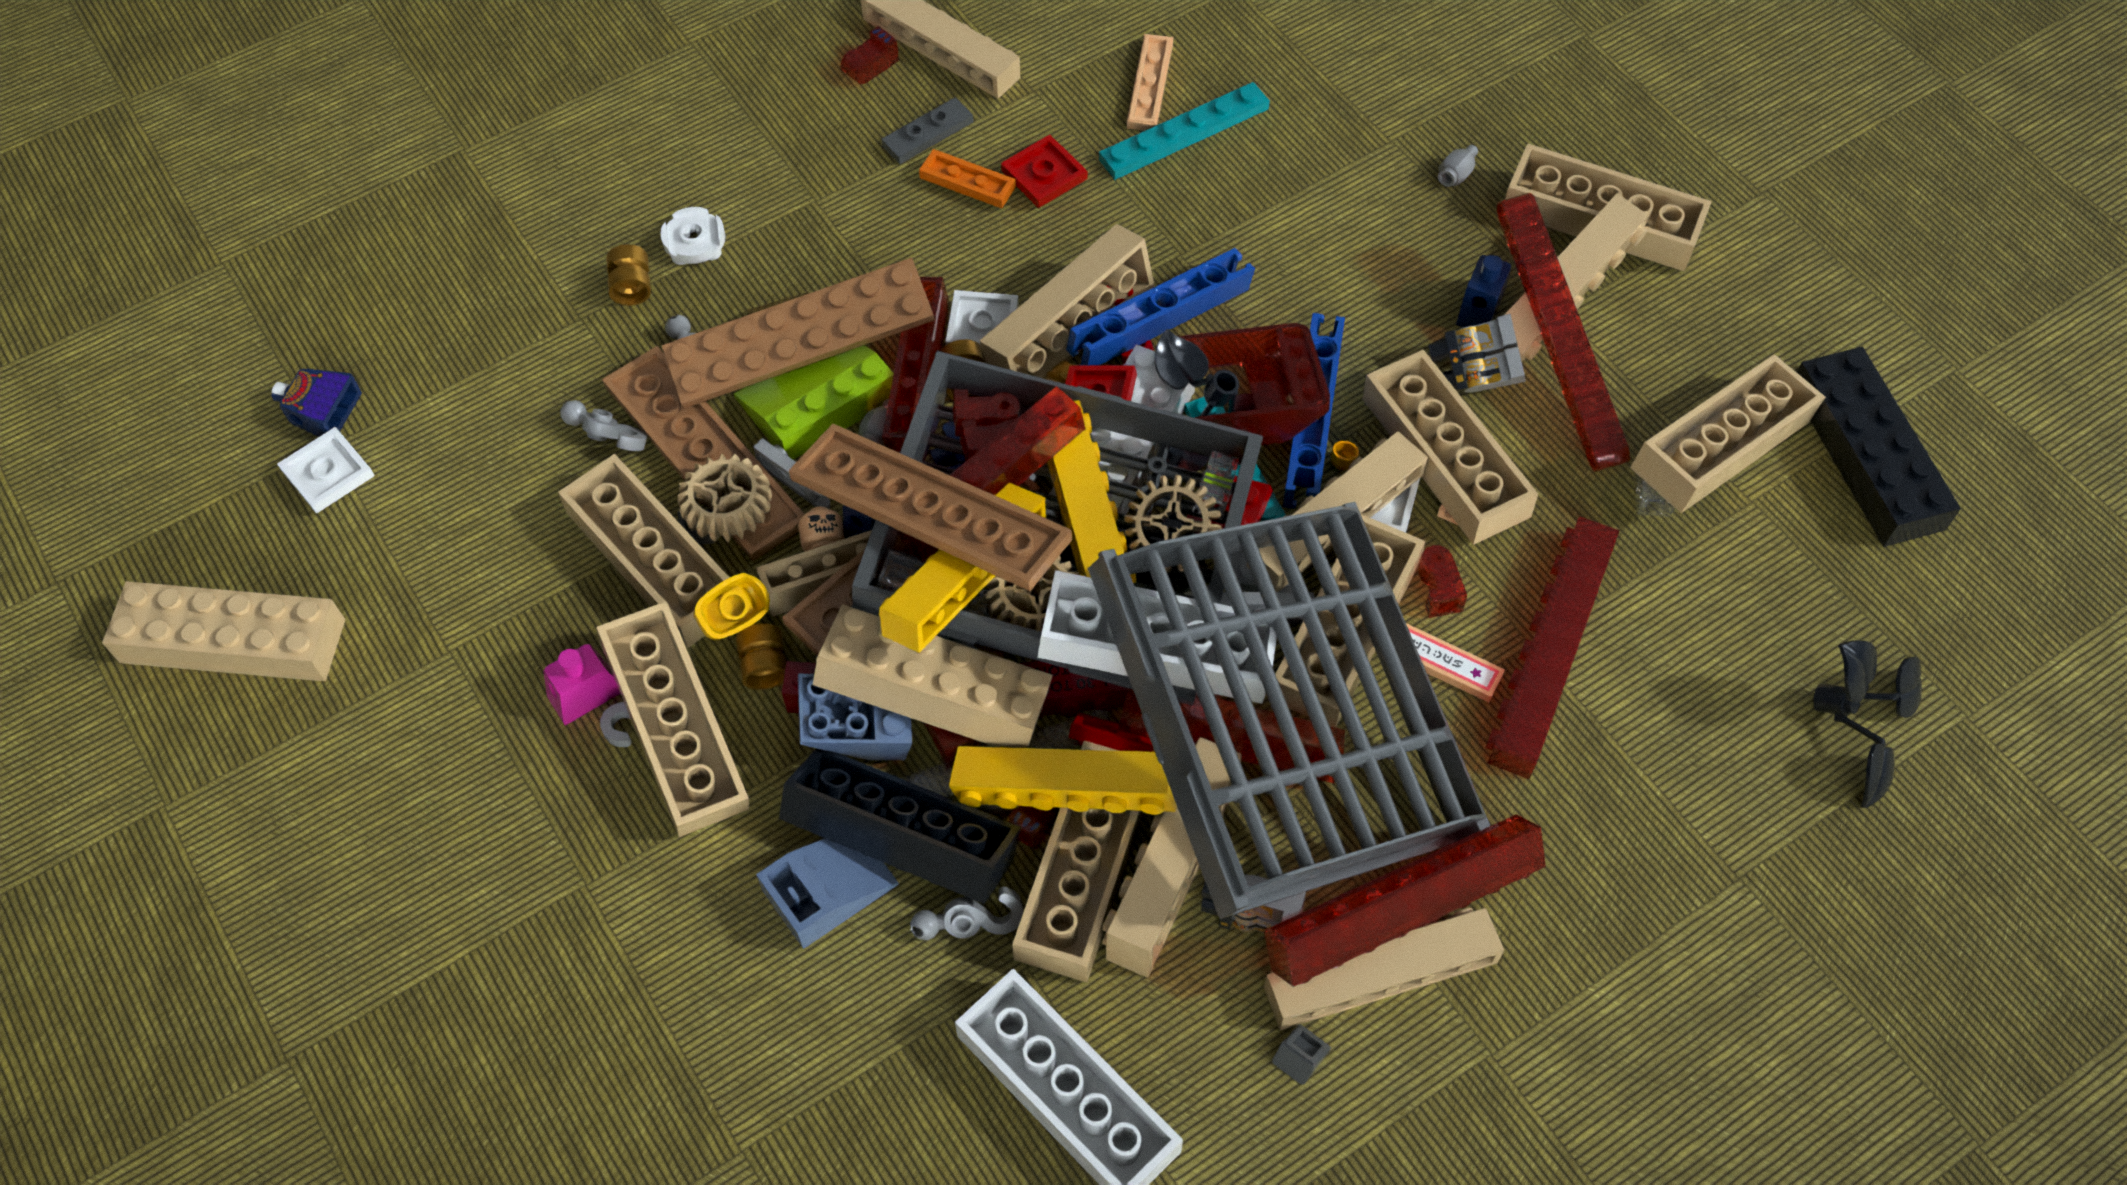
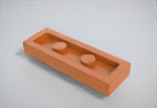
M935 149L931 151L919 169L920 179L1001 209L1016 188V179Z

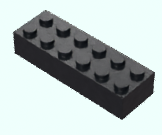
M1863 346L1801 362L1796 373L1826 397L1810 421L1882 546L1886 547L1946 531L1961 510V507Z
M817 748L784 783L779 819L798 828L810 831L832 842L858 851L865 856L875 858L899 870L916 875L935 885H940L985 904L1013 863L1021 827L839 753Z

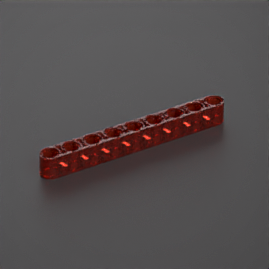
M1529 192L1498 201L1496 208L1501 228L1590 467L1594 472L1627 463L1630 461V451L1535 197Z

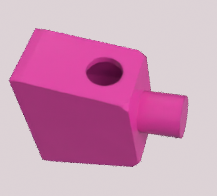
M585 644L576 650L566 649L562 651L558 660L546 666L543 670L547 698L564 725L571 723L621 694L609 664L590 644Z

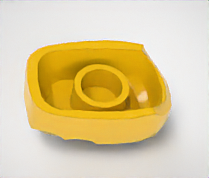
M740 573L724 580L700 598L694 608V618L707 638L720 640L736 634L760 620L769 610V593L759 579L746 573Z

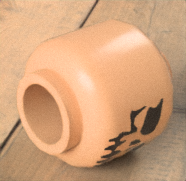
M826 507L812 508L798 522L800 543L804 552L845 539L841 515Z

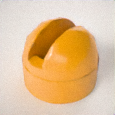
M1349 441L1336 442L1330 455L1332 465L1339 470H1347L1352 462L1358 458L1359 449Z

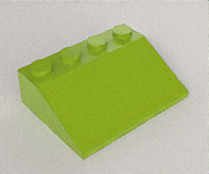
M863 345L747 386L734 393V398L773 446L775 444L781 446L788 456L794 460L804 454L832 424L846 429L863 419L869 410L881 406L885 399L892 401L897 399L898 394L895 374L876 352Z

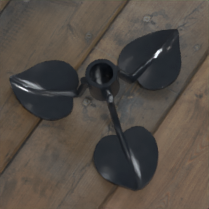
M1166 329L1160 337L1156 346L1154 361L1156 372L1166 385L1177 390L1183 389L1189 383L1195 388L1206 385L1204 397L1208 404L1198 419L1205 420L1213 407L1224 406L1229 401L1228 415L1231 418H1235L1233 428L1263 436L1261 445L1271 441L1290 423L1292 418L1273 403L1253 394L1238 395L1239 380L1231 371L1219 370L1214 376L1212 374L1206 376L1209 365L1208 359L1204 352L1195 344L1178 337L1169 329ZM1170 447L1166 463L1198 472L1207 463L1209 457Z
M1852 640L1838 645L1844 662L1845 686L1820 683L1815 690L1813 704L1816 711L1835 714V722L1844 723L1875 742L1871 746L1867 759L1864 797L1860 806L1868 808L1880 800L1891 786L1895 768L1894 751L1891 747H1885L1886 742L1882 737L1854 722L1847 716L1858 711L1860 702L1863 699L1897 700V716L1903 718L1912 716L1918 709L1922 696L1921 664L1917 657L1912 656L1905 658L1901 662L1896 675V692L1866 693L1869 689L1868 684L1873 681L1876 675L1877 651L1875 646L1868 641Z

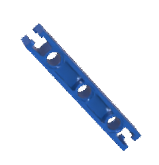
M1233 248L1071 328L1066 350L1072 357H1075L1079 354L1078 350L1084 348L1081 365H1101L1133 349L1136 344L1141 345L1164 333L1166 329L1170 330L1249 290L1255 268L1251 263L1245 265V268L1236 271L1238 261L1242 260V254L1236 248Z
M1312 313L1284 494V508H1296L1297 501L1294 500L1296 486L1310 487L1307 488L1306 496L1315 497L1320 493L1345 317L1336 316L1334 330L1330 332L1329 337L1319 336L1320 323H1324L1325 316Z

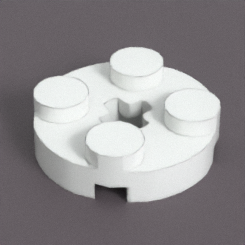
M702 207L684 208L672 214L673 219L667 225L666 221L661 228L663 247L675 264H697L707 260H716L720 257L722 253L721 248L726 238L725 230L720 217L709 214L708 209ZM692 232H696L698 235L696 238H688Z

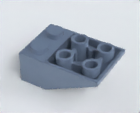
M798 674L800 745L866 760L906 759L912 745L911 718L814 686V674Z
M826 838L787 853L756 874L763 893L803 949L899 885L884 862L865 856L858 851Z

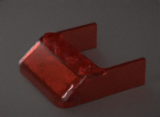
M1287 323L1178 336L1195 344L1204 352L1208 359V368L1229 365L1243 367L1255 410L1195 417L1196 419L1263 436L1261 445L1283 443L1292 439L1324 416L1330 409V393L1311 332L1303 324Z

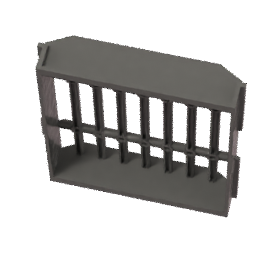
M936 352L900 454L992 495L998 494L1008 484L1007 480L1011 468L1051 478L1047 463L1016 454L1020 440L1042 445L1038 430L1026 427L1030 410L1038 412V408L1041 406L1080 400L1083 413H1089L1093 427L1157 443L1151 459L1099 446L1100 461L1148 473L1145 485L1142 488L1108 479L1109 492L1107 493L1139 501L1140 505L1142 500L1136 495V491L1140 489L1146 496L1149 495L1151 491L1147 486L1148 481L1152 480L1158 489L1161 476L1165 475L1168 479L1174 480L1176 475H1180L1183 483H1187L1192 478L1196 481L1195 486H1205L1207 489L1232 495L1228 511L1216 507H1211L1208 511L1221 512V518L1211 521L1225 524L1223 529L1240 526L1263 436L1131 402L1118 396L1088 388L1074 387L952 354ZM949 388L956 391H966L965 393L1017 406L1013 420L1005 422L944 406L947 390ZM940 419L959 424L973 421V423L964 425L1005 435L1007 438L1004 447L1001 450H996L939 435L935 431ZM931 446L998 464L994 477L989 479L925 462L929 448ZM1173 447L1215 458V452H1217L1216 459L1234 463L1236 458L1235 464L1240 465L1236 482H1232L1231 489L1203 481L1205 477L1203 473L1167 464L1166 459L1169 448ZM1024 488L1045 497V508L1061 512L1056 496ZM1171 496L1163 497L1153 505L1167 509ZM1181 499L1182 513L1202 518L1201 510L1193 501ZM1153 505L1149 508L1146 515H1151ZM1118 513L1117 527L1123 529L1135 527V524L1124 521L1125 514ZM878 520L874 523L852 584L853 604L851 606L879 616V608L883 601L891 597L903 585L883 579L888 563L919 570L928 559L894 549L899 533L903 532ZM1144 526L1146 535L1164 539V533L1161 530ZM1167 526L1172 539V533L1177 532V529ZM1185 533L1181 537L1194 535L1197 533ZM1137 536L1129 537L1127 552L1133 551L1129 545L1138 539ZM1233 554L1228 555L1230 561L1232 560ZM1215 563L1213 569L1199 566L1204 581L1209 583L1208 591L1212 602L1220 604L1224 585ZM1071 564V572H1077L1076 565ZM1177 565L1172 566L1170 573L1186 577L1185 572H1180ZM1137 581L1133 583L1134 587L1157 591L1156 586ZM1032 589L1031 595L1035 596V602H1038V595L1034 594V591ZM1175 592V595L1195 599L1194 596ZM969 602L936 635L966 645L974 646L977 644L1068 669L1070 673L1133 689L1129 677L1125 675L1037 658L1042 632L996 620L997 618H990L988 614L989 607ZM1172 685L1178 702L1193 706L1196 690Z
M1356 502L1159 541L1118 556L1115 549L1104 550L1098 554L1099 558L1088 567L1140 706L1144 725L1158 762L1164 770L1219 919L1439 850L1491 829ZM1328 534L1351 590L1340 592L1318 536ZM1304 541L1324 590V596L1310 597L1288 542ZM1274 546L1296 602L1280 604L1259 548ZM1244 552L1266 609L1250 612L1229 559V554ZM1213 558L1235 616L1219 619L1197 561ZM1182 565L1203 618V623L1187 626L1165 567ZM1150 571L1172 630L1152 634L1132 582L1131 574ZM1357 604L1410 736L1400 738L1346 607L1348 605ZM1328 610L1333 613L1385 740L1384 743L1374 746L1370 745L1317 612ZM1298 617L1304 620L1354 744L1355 751L1341 755L1287 619ZM1268 624L1274 627L1325 755L1324 760L1310 763L1256 626ZM1238 631L1243 634L1294 763V768L1279 772L1225 633ZM1206 638L1213 644L1261 767L1262 777L1248 781L1246 779L1193 642L1195 640ZM1173 645L1180 649L1231 781L1230 786L1215 790L1211 789L1158 649ZM1417 750L1446 820L1445 824L1436 826L1406 752ZM1385 758L1393 760L1421 831L1410 835L1406 834L1378 765V760ZM1356 766L1364 769L1392 840L1381 844L1376 843L1347 769ZM1329 775L1334 778L1362 848L1361 850L1346 854L1316 779L1317 777ZM1296 783L1303 786L1331 859L1315 864L1286 791V786ZM1264 792L1271 794L1300 869L1283 874L1253 797L1254 795ZM1233 801L1239 803L1268 880L1248 886L1218 805Z

